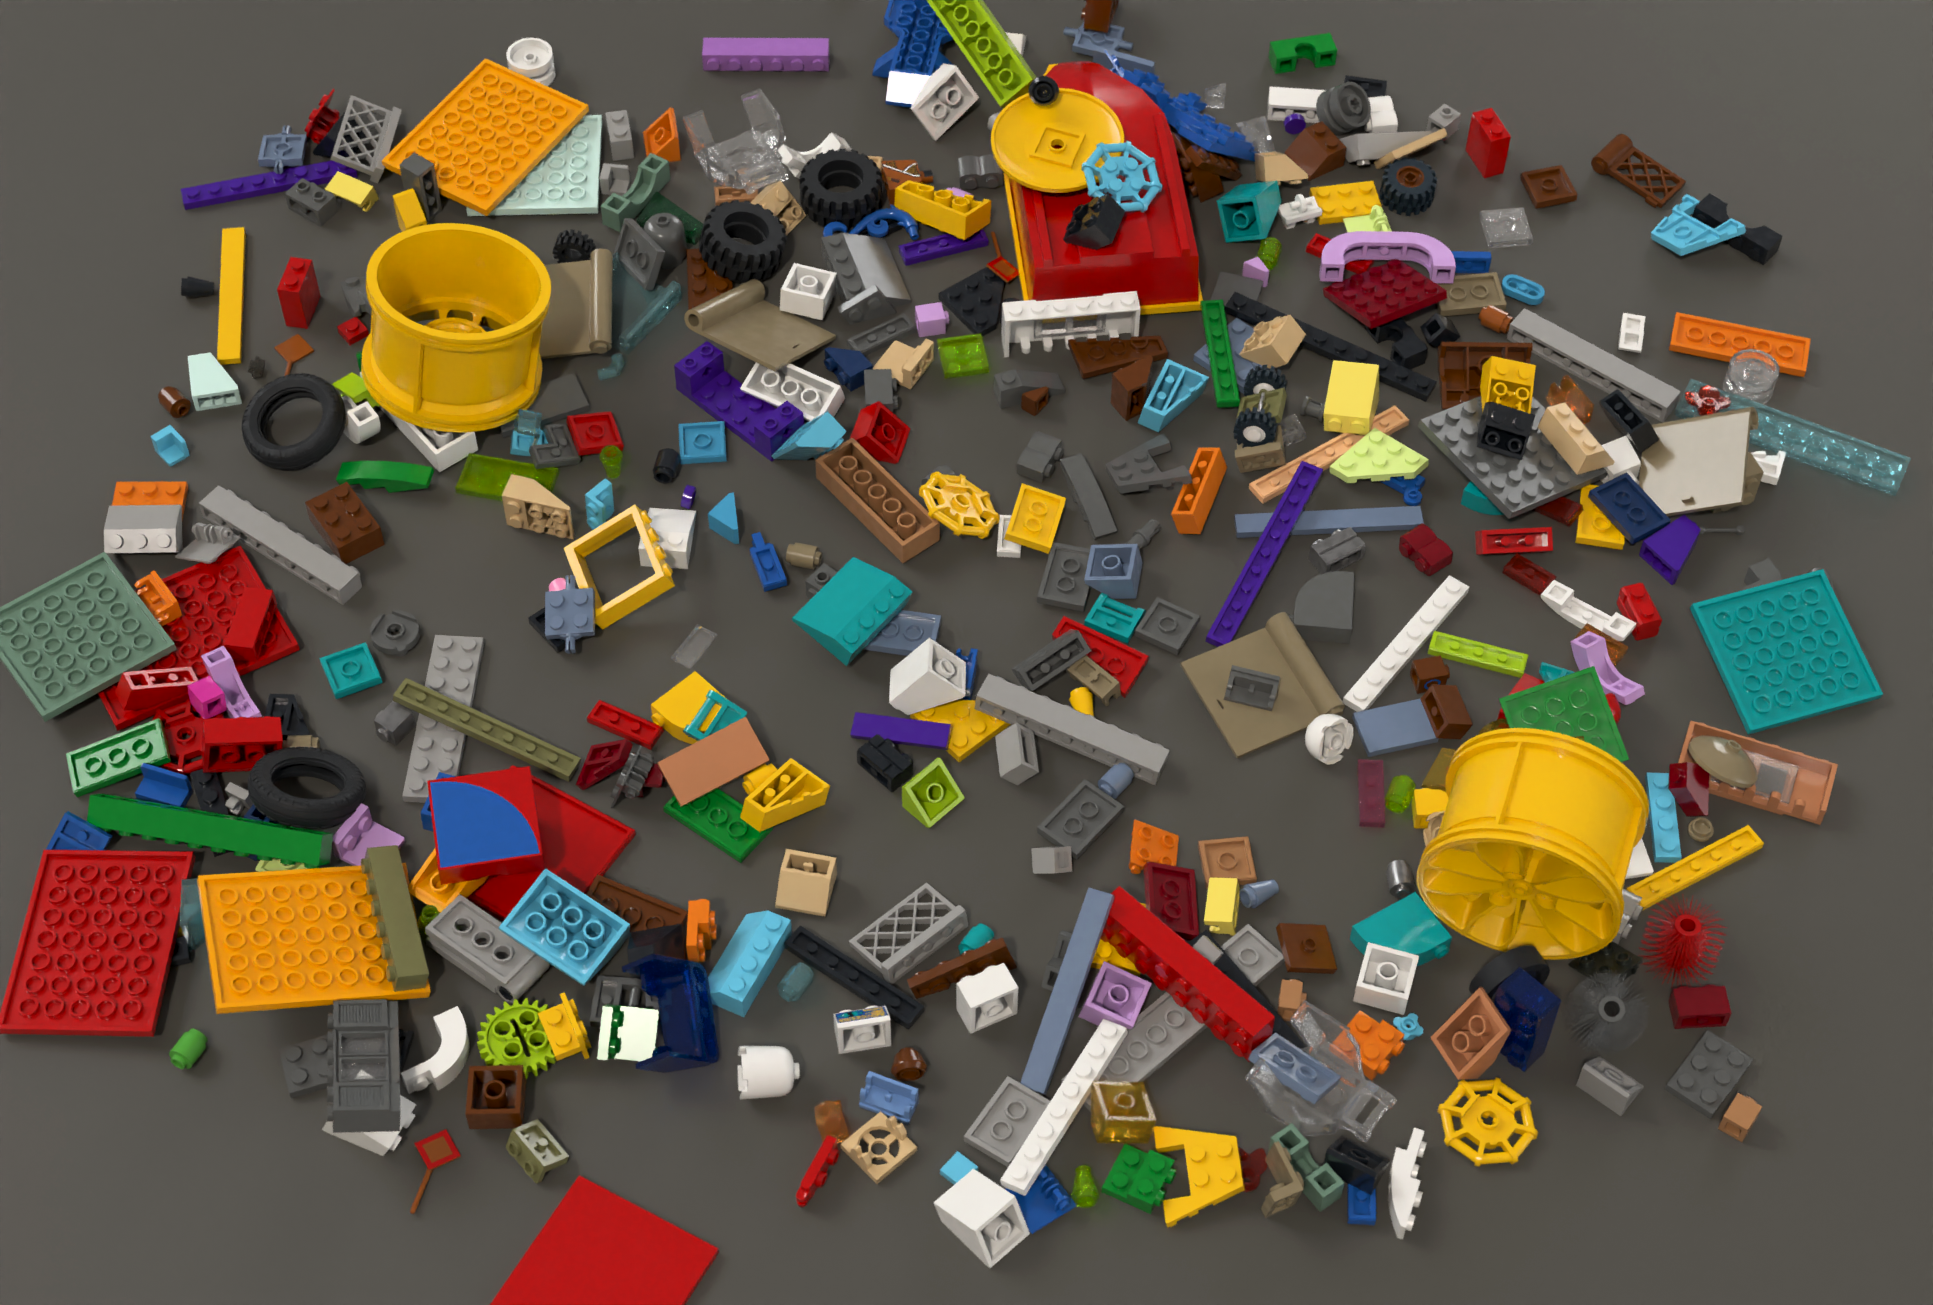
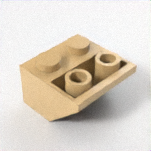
M1279 152L1255 153L1256 180L1262 182L1277 181L1278 185H1281L1280 181L1298 184L1302 183V179H1308V174L1285 154Z
M781 181L766 186L751 201V204L756 205L757 203L762 205V208L765 210L768 208L772 211L773 216H777L781 224H783L786 236L806 216L804 210Z
M1291 315L1278 316L1271 321L1260 322L1254 327V332L1245 341L1240 356L1262 366L1267 365V368L1286 365L1306 334Z
M786 849L780 869L775 908L826 917L837 876L836 858Z

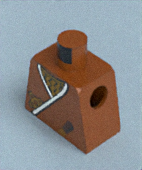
M915 160L881 161V176L890 205L895 204V188L909 180L922 184L933 182L932 170L919 171L917 161Z

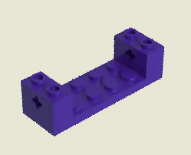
M708 341L674 365L676 389L717 421H724L725 427L771 462L775 460L771 455L804 424L803 412L790 402L785 401L775 409L767 402L741 391L742 383L724 370L723 352Z

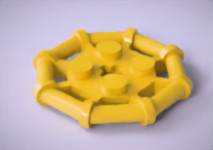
M937 471L932 473L925 485L919 488V495L924 499L929 511L928 516L931 519L935 518L948 527L956 536L960 534L971 535L983 539L988 537L989 531L994 525L999 523L1000 515L992 505L991 495L969 482L966 476L962 474L959 476L945 475ZM933 498L937 499L939 505L936 506Z
M1496 1077L1493 1080L1480 1081L1461 1080L1447 1100L1438 1106V1113L1441 1115L1445 1135L1444 1143L1475 1163L1474 1166L1480 1167L1482 1164L1508 1162L1515 1164L1530 1142L1538 1136L1530 1108L1531 1100L1528 1097H1523L1501 1082V1078ZM1492 1090V1093L1487 1094V1096L1480 1097V1094L1476 1095L1474 1093L1477 1091ZM1499 1092L1513 1103H1508L1503 1098L1498 1096L1497 1093ZM1463 1096L1468 1098L1467 1103L1462 1108L1456 1107V1104ZM1516 1111L1521 1112L1523 1125L1518 1124L1515 1120L1514 1113ZM1452 1116L1460 1118L1461 1129L1454 1130ZM1489 1116L1492 1117L1493 1125L1484 1124L1481 1118L1487 1119ZM1514 1133L1522 1135L1513 1147L1508 1142ZM1467 1137L1479 1146L1478 1152L1460 1139ZM1499 1146H1501V1148L1504 1151L1495 1153H1483L1484 1148L1495 1149Z

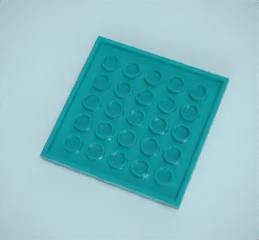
M1823 569L1693 603L1690 607L1748 735L1880 699L1883 695Z

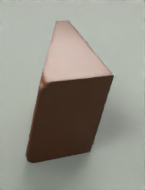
M1045 386L1023 393L1021 408L1029 414L1036 416L1048 404L1049 388Z

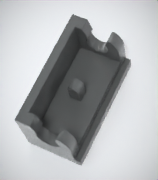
M1232 665L1224 700L1272 711L1280 676Z

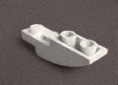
M1417 1128L1413 1130L1407 1150L1396 1147L1389 1175V1212L1392 1225L1399 1239H1403L1406 1230H1412L1416 1215H1412L1411 1211L1413 1206L1419 1207L1423 1192L1418 1191L1421 1180L1416 1179L1420 1165L1415 1164L1417 1157H1423L1427 1142L1422 1141L1424 1131Z

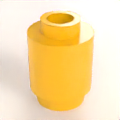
M772 763L764 764L743 777L744 782L742 783L745 792L750 795L777 771L776 767Z

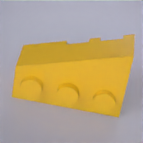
M790 758L745 798L740 818L761 832L825 805L830 785Z

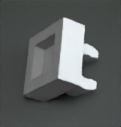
M231 782L225 788V792L230 797L225 806L230 808L229 811L238 816L244 806L249 809L251 808L253 803L249 797L248 790Z

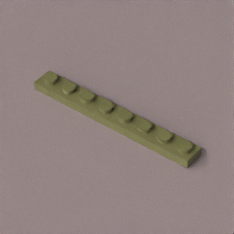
M408 678L404 679L393 695L394 702L568 782L581 764V758Z

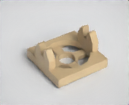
M881 1111L841 1143V1149L876 1184L917 1151V1146L907 1137L904 1125L902 1123L898 1124L895 1116L887 1118ZM881 1129L889 1131L890 1134L884 1139H875L869 1132ZM861 1139L869 1145L868 1152L864 1154L859 1145ZM898 1140L899 1151L898 1155L894 1158L889 1153V1146ZM876 1143H882L886 1146L887 1150L882 1155H876L871 1151L872 1146ZM883 1159L886 1162V1164H872V1160Z

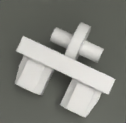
M1302 194L1296 195L1293 202L1281 204L1278 209L1286 229L1294 228L1296 222L1299 221L1307 224L1313 223L1316 217L1322 216V209L1317 205L1315 197L1304 198Z

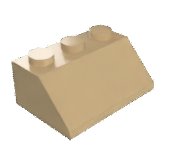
M1566 403L1546 408L1538 428L1577 475L1614 464L1615 461Z

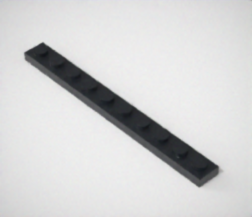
M1234 292L1224 309L1226 313L1255 326L1263 321H1271L1278 316H1287V314L1237 292ZM1293 318L1306 334L1299 346L1333 361L1379 365L1380 382L1425 402L1436 387L1437 381Z

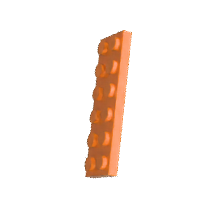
M1676 312L1669 350L1804 377L1811 339Z

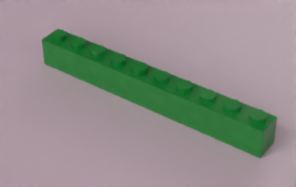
M103 793L90 795L87 822L105 832L117 830L119 831L118 835L121 836L140 834L142 835L141 839L144 840L163 838L165 839L164 843L177 845L180 842L188 843L187 847L197 849L209 846L211 847L210 851L225 853L226 850L234 851V855L249 857L250 854L257 855V859L272 861L273 858L281 859L280 863L287 865H296V862L304 863V867L309 869L320 868V865L330 864L334 833L294 828L283 824Z

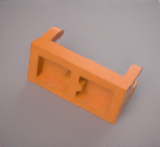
M154 570L150 572L151 574L138 580L134 586L138 589L146 585L136 593L159 624L164 626L182 616L178 601Z

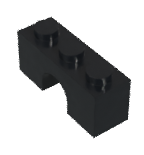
M1402 317L1372 329L1365 326V330L1377 344L1387 340L1395 342L1392 344L1390 355L1392 362L1410 370L1425 364L1428 348L1425 342L1417 337L1412 327L1404 322Z

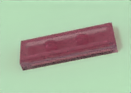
M1358 759L1359 827L1384 828L1383 760Z

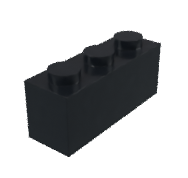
M1619 389L1599 401L1609 421L1628 438L1639 453L1659 441L1649 420Z

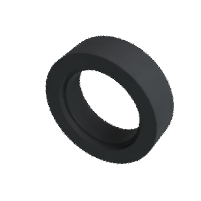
M1528 945L1520 946L1499 955L1485 965L1472 979L1469 991L1473 995L1479 988L1483 987L1498 1011L1503 1012L1520 1004L1534 994L1548 978L1550 968L1535 947Z

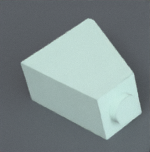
M211 352L188 356L191 394L196 411L242 404L238 385Z

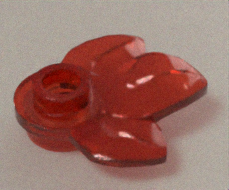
M1710 385L1702 386L1699 392H1685L1686 401L1690 405L1697 407L1700 416L1718 413L1720 409L1728 408L1731 404L1729 397L1720 396L1718 389Z
M1239 1147L1243 1178H1249L1251 1181L1244 1182L1245 1190L1242 1192H1252L1259 1185L1260 1175L1267 1169L1266 1153L1263 1148H1259L1248 1155Z

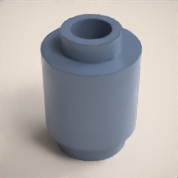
M1124 763L1113 765L1100 778L1098 787L1110 797L1116 799L1131 784L1134 773Z

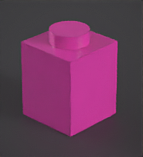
M210 676L187 686L190 703L203 719H209L227 710L224 692Z

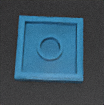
M724 421L678 424L680 464L727 461Z

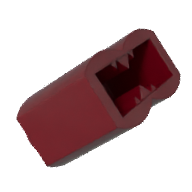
M1421 523L1400 536L1399 550L1401 554L1414 561L1416 568L1420 572L1431 576L1452 563L1453 552L1444 541L1437 538L1435 533L1425 524Z

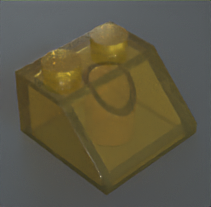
M1093 1081L1091 1084V1125L1097 1143L1148 1144L1156 1119L1144 1083Z

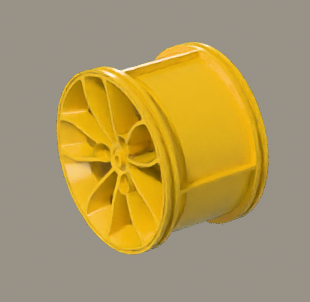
M438 223L411 228L394 235L376 249L370 258L366 272V294L372 308L371 332L364 343L361 361L363 382L373 399L389 413L403 421L426 429L443 432L483 431L504 425L522 415L535 401L541 386L542 360L539 353L542 322L549 309L551 295L549 274L536 254L508 235L485 227L459 223ZM433 320L427 323L425 326L416 323L419 321ZM481 326H486L494 330L486 332Z
M1507 728L1488 731L1467 740L1452 756L1445 780L1448 803L1437 837L1424 849L1417 869V887L1426 905L1441 921L1456 932L1481 945L1502 952L1528 945L1535 947L1543 959L1560 960L1586 956L1606 947L1616 937L1620 928L1624 912L1622 890L1633 848L1641 840L1648 820L1649 801L1640 781L1623 763L1602 749L1580 739L1557 732L1531 728Z

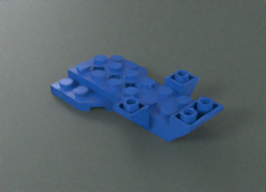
M889 0L884 16V25L899 37L897 46L876 60L873 76L889 78L886 104L912 107L929 77L943 64L953 65L941 53L944 43L953 40V37L927 0Z
M1125 69V79L1141 88L1165 113L1168 124L1174 126L1178 134L1208 151L1255 161V153L1258 152L1254 150L1255 146L1252 145L1253 143L1246 140V135L1237 131L1233 133L1230 131V126L1221 122L1219 124L1216 123L1215 118L1208 114H1200L1207 105L1200 100L1201 96L1189 92V94L1180 93L1178 97L1174 96L1172 98L1170 97V92L1164 90L1165 84L1158 80L1159 76L1150 72L1146 74L1139 69L1134 71Z

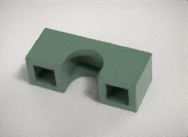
M1292 1123L1270 1138L1268 1152L1273 1143L1277 1141L1280 1142L1282 1148L1285 1147L1291 1156L1290 1163L1294 1171L1299 1172L1303 1179V1193L1320 1212L1341 1198L1344 1182L1327 1163L1320 1167L1313 1160L1308 1149L1309 1142Z

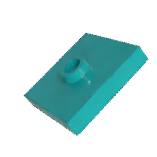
M366 642L319 658L335 699L383 683Z

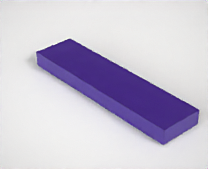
M982 228L965 240L958 239L956 236L947 233L899 245L898 247L905 266L988 246V238Z
M855 712L850 735L852 738L870 740L877 734L884 740L886 738L890 739L895 744L948 750L952 726L946 723Z

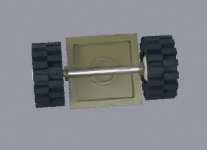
M1258 365L1255 367V370L1252 368L1246 376L1244 385L1245 396L1241 397L1233 431L1234 439H1237L1236 443L1238 445L1243 443L1242 448L1265 445L1266 443L1273 442L1275 439L1277 423H1281L1287 393L1285 390L1287 380H1285L1284 374L1281 375L1280 369L1274 371V366L1268 369L1267 365H1263L1261 369Z

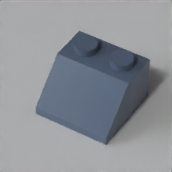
M1138 544L1091 545L1084 579L1085 584L1101 593L1109 595L1112 599L1136 598L1143 564Z

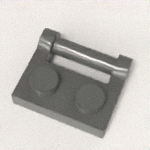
M597 976L590 1026L600 1027L602 1006L606 1004L621 1005L623 989L630 990L628 1006L638 1007L640 992H643L645 982L638 978Z

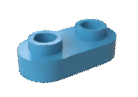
M1514 274L1507 275L1502 280L1501 288L1505 295L1529 305H1538L1543 301L1545 290L1540 284Z

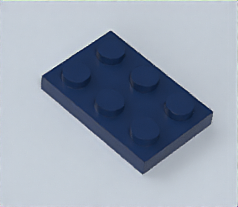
M1627 472L1589 492L1588 497L1631 544L1656 533L1670 524L1671 520Z

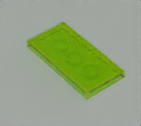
M469 453L455 490L458 494L503 501V491L511 474L534 479L552 493L559 470L554 467L536 469L534 464Z

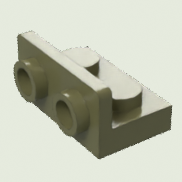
M538 1119L512 1129L506 1144L509 1154L515 1158L525 1173L536 1184L542 1182L545 1172L566 1164L569 1155Z

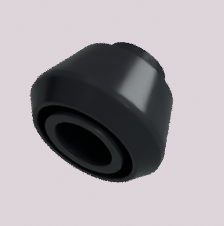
M1048 76L1035 78L1029 86L1031 100L1040 106L1052 104L1059 94L1057 83Z

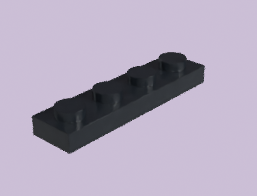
M203 769L190 772L200 809L202 811L229 815L217 772L203 773ZM226 850L225 853L213 852L216 857L233 851Z

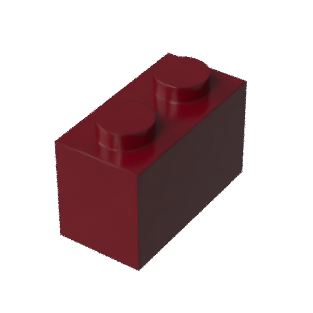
M1712 984L1692 988L1680 986L1672 990L1668 1001L1674 1029L1726 1026L1731 1016L1725 986H1715Z

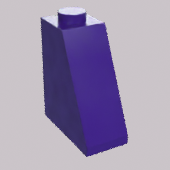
M1682 515L1643 540L1639 556L1673 585L1676 583L1691 555L1701 529L1694 521Z

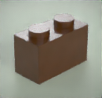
M1432 684L1420 700L1436 738L1461 739L1473 725L1456 685Z

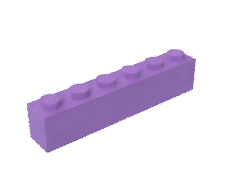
M703 38V70L829 71V38Z

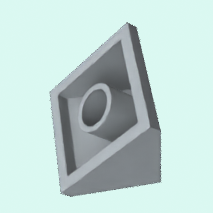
M1600 1056L1584 1064L1576 1084L1577 1087L1620 1116H1622L1644 1088L1639 1082Z

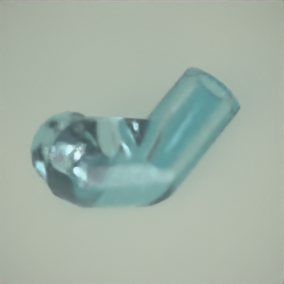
M613 354L610 366L597 370L599 381L616 377L621 373L625 366L622 354Z

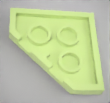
M1373 428L1330 465V473L1346 483H1357V479L1370 478L1371 482L1388 481L1390 477L1404 476V479H1414L1429 466V459L1380 430Z

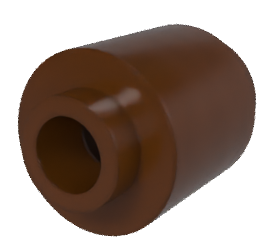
M167 386L158 394L159 403L172 417L181 418L189 412L191 403L177 388Z

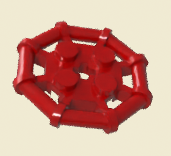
M189 698L180 704L162 710L157 709L152 719L160 718L164 723L170 757L174 761H178V765L168 762L158 767L183 775L203 769L202 759L186 764V760L202 756L203 718L202 716L200 718L194 716L193 712H197V710L191 705ZM224 712L219 713L211 718H224ZM185 733L191 736L188 739L182 740V735Z

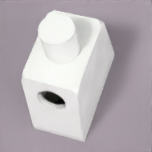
M1624 436L1601 445L1615 461L1613 465L1604 467L1608 474L1601 481L1606 483L1627 472L1639 485L1637 477L1641 462L1628 438Z

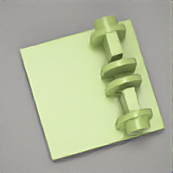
M1374 205L1371 208L1370 215L1343 218L1347 233L1355 231L1392 232L1386 214L1379 205Z

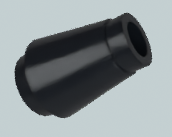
M190 276L182 278L181 296L194 298L214 295V282Z

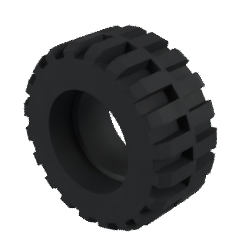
M832 149L828 150L825 154L821 152L816 155L815 159H810L801 171L799 179L801 206L805 214L813 222H818L824 228L831 222H840L849 230L850 227L857 225L864 217L878 211L882 206L881 171L872 159L869 160V157L863 153L860 155L858 151H846V149H840V151ZM837 186L854 188V190L844 193L832 192L828 189Z
M732 200L731 203L726 201L712 208L705 217L699 239V252L704 262L708 263V267L712 271H717V274L721 277H728L730 281L734 282L739 280L741 283L752 279L760 281L770 277L778 269L787 241L786 231L777 216H773V212L768 208L765 210L762 208V205L757 203L756 205L751 204V201L739 202V200ZM732 238L744 239L751 242L754 245L741 244L739 242L734 241Z

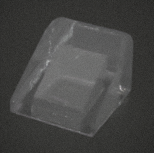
M1221 83L1204 90L1203 102L1207 104L1206 107L1224 108L1226 83Z

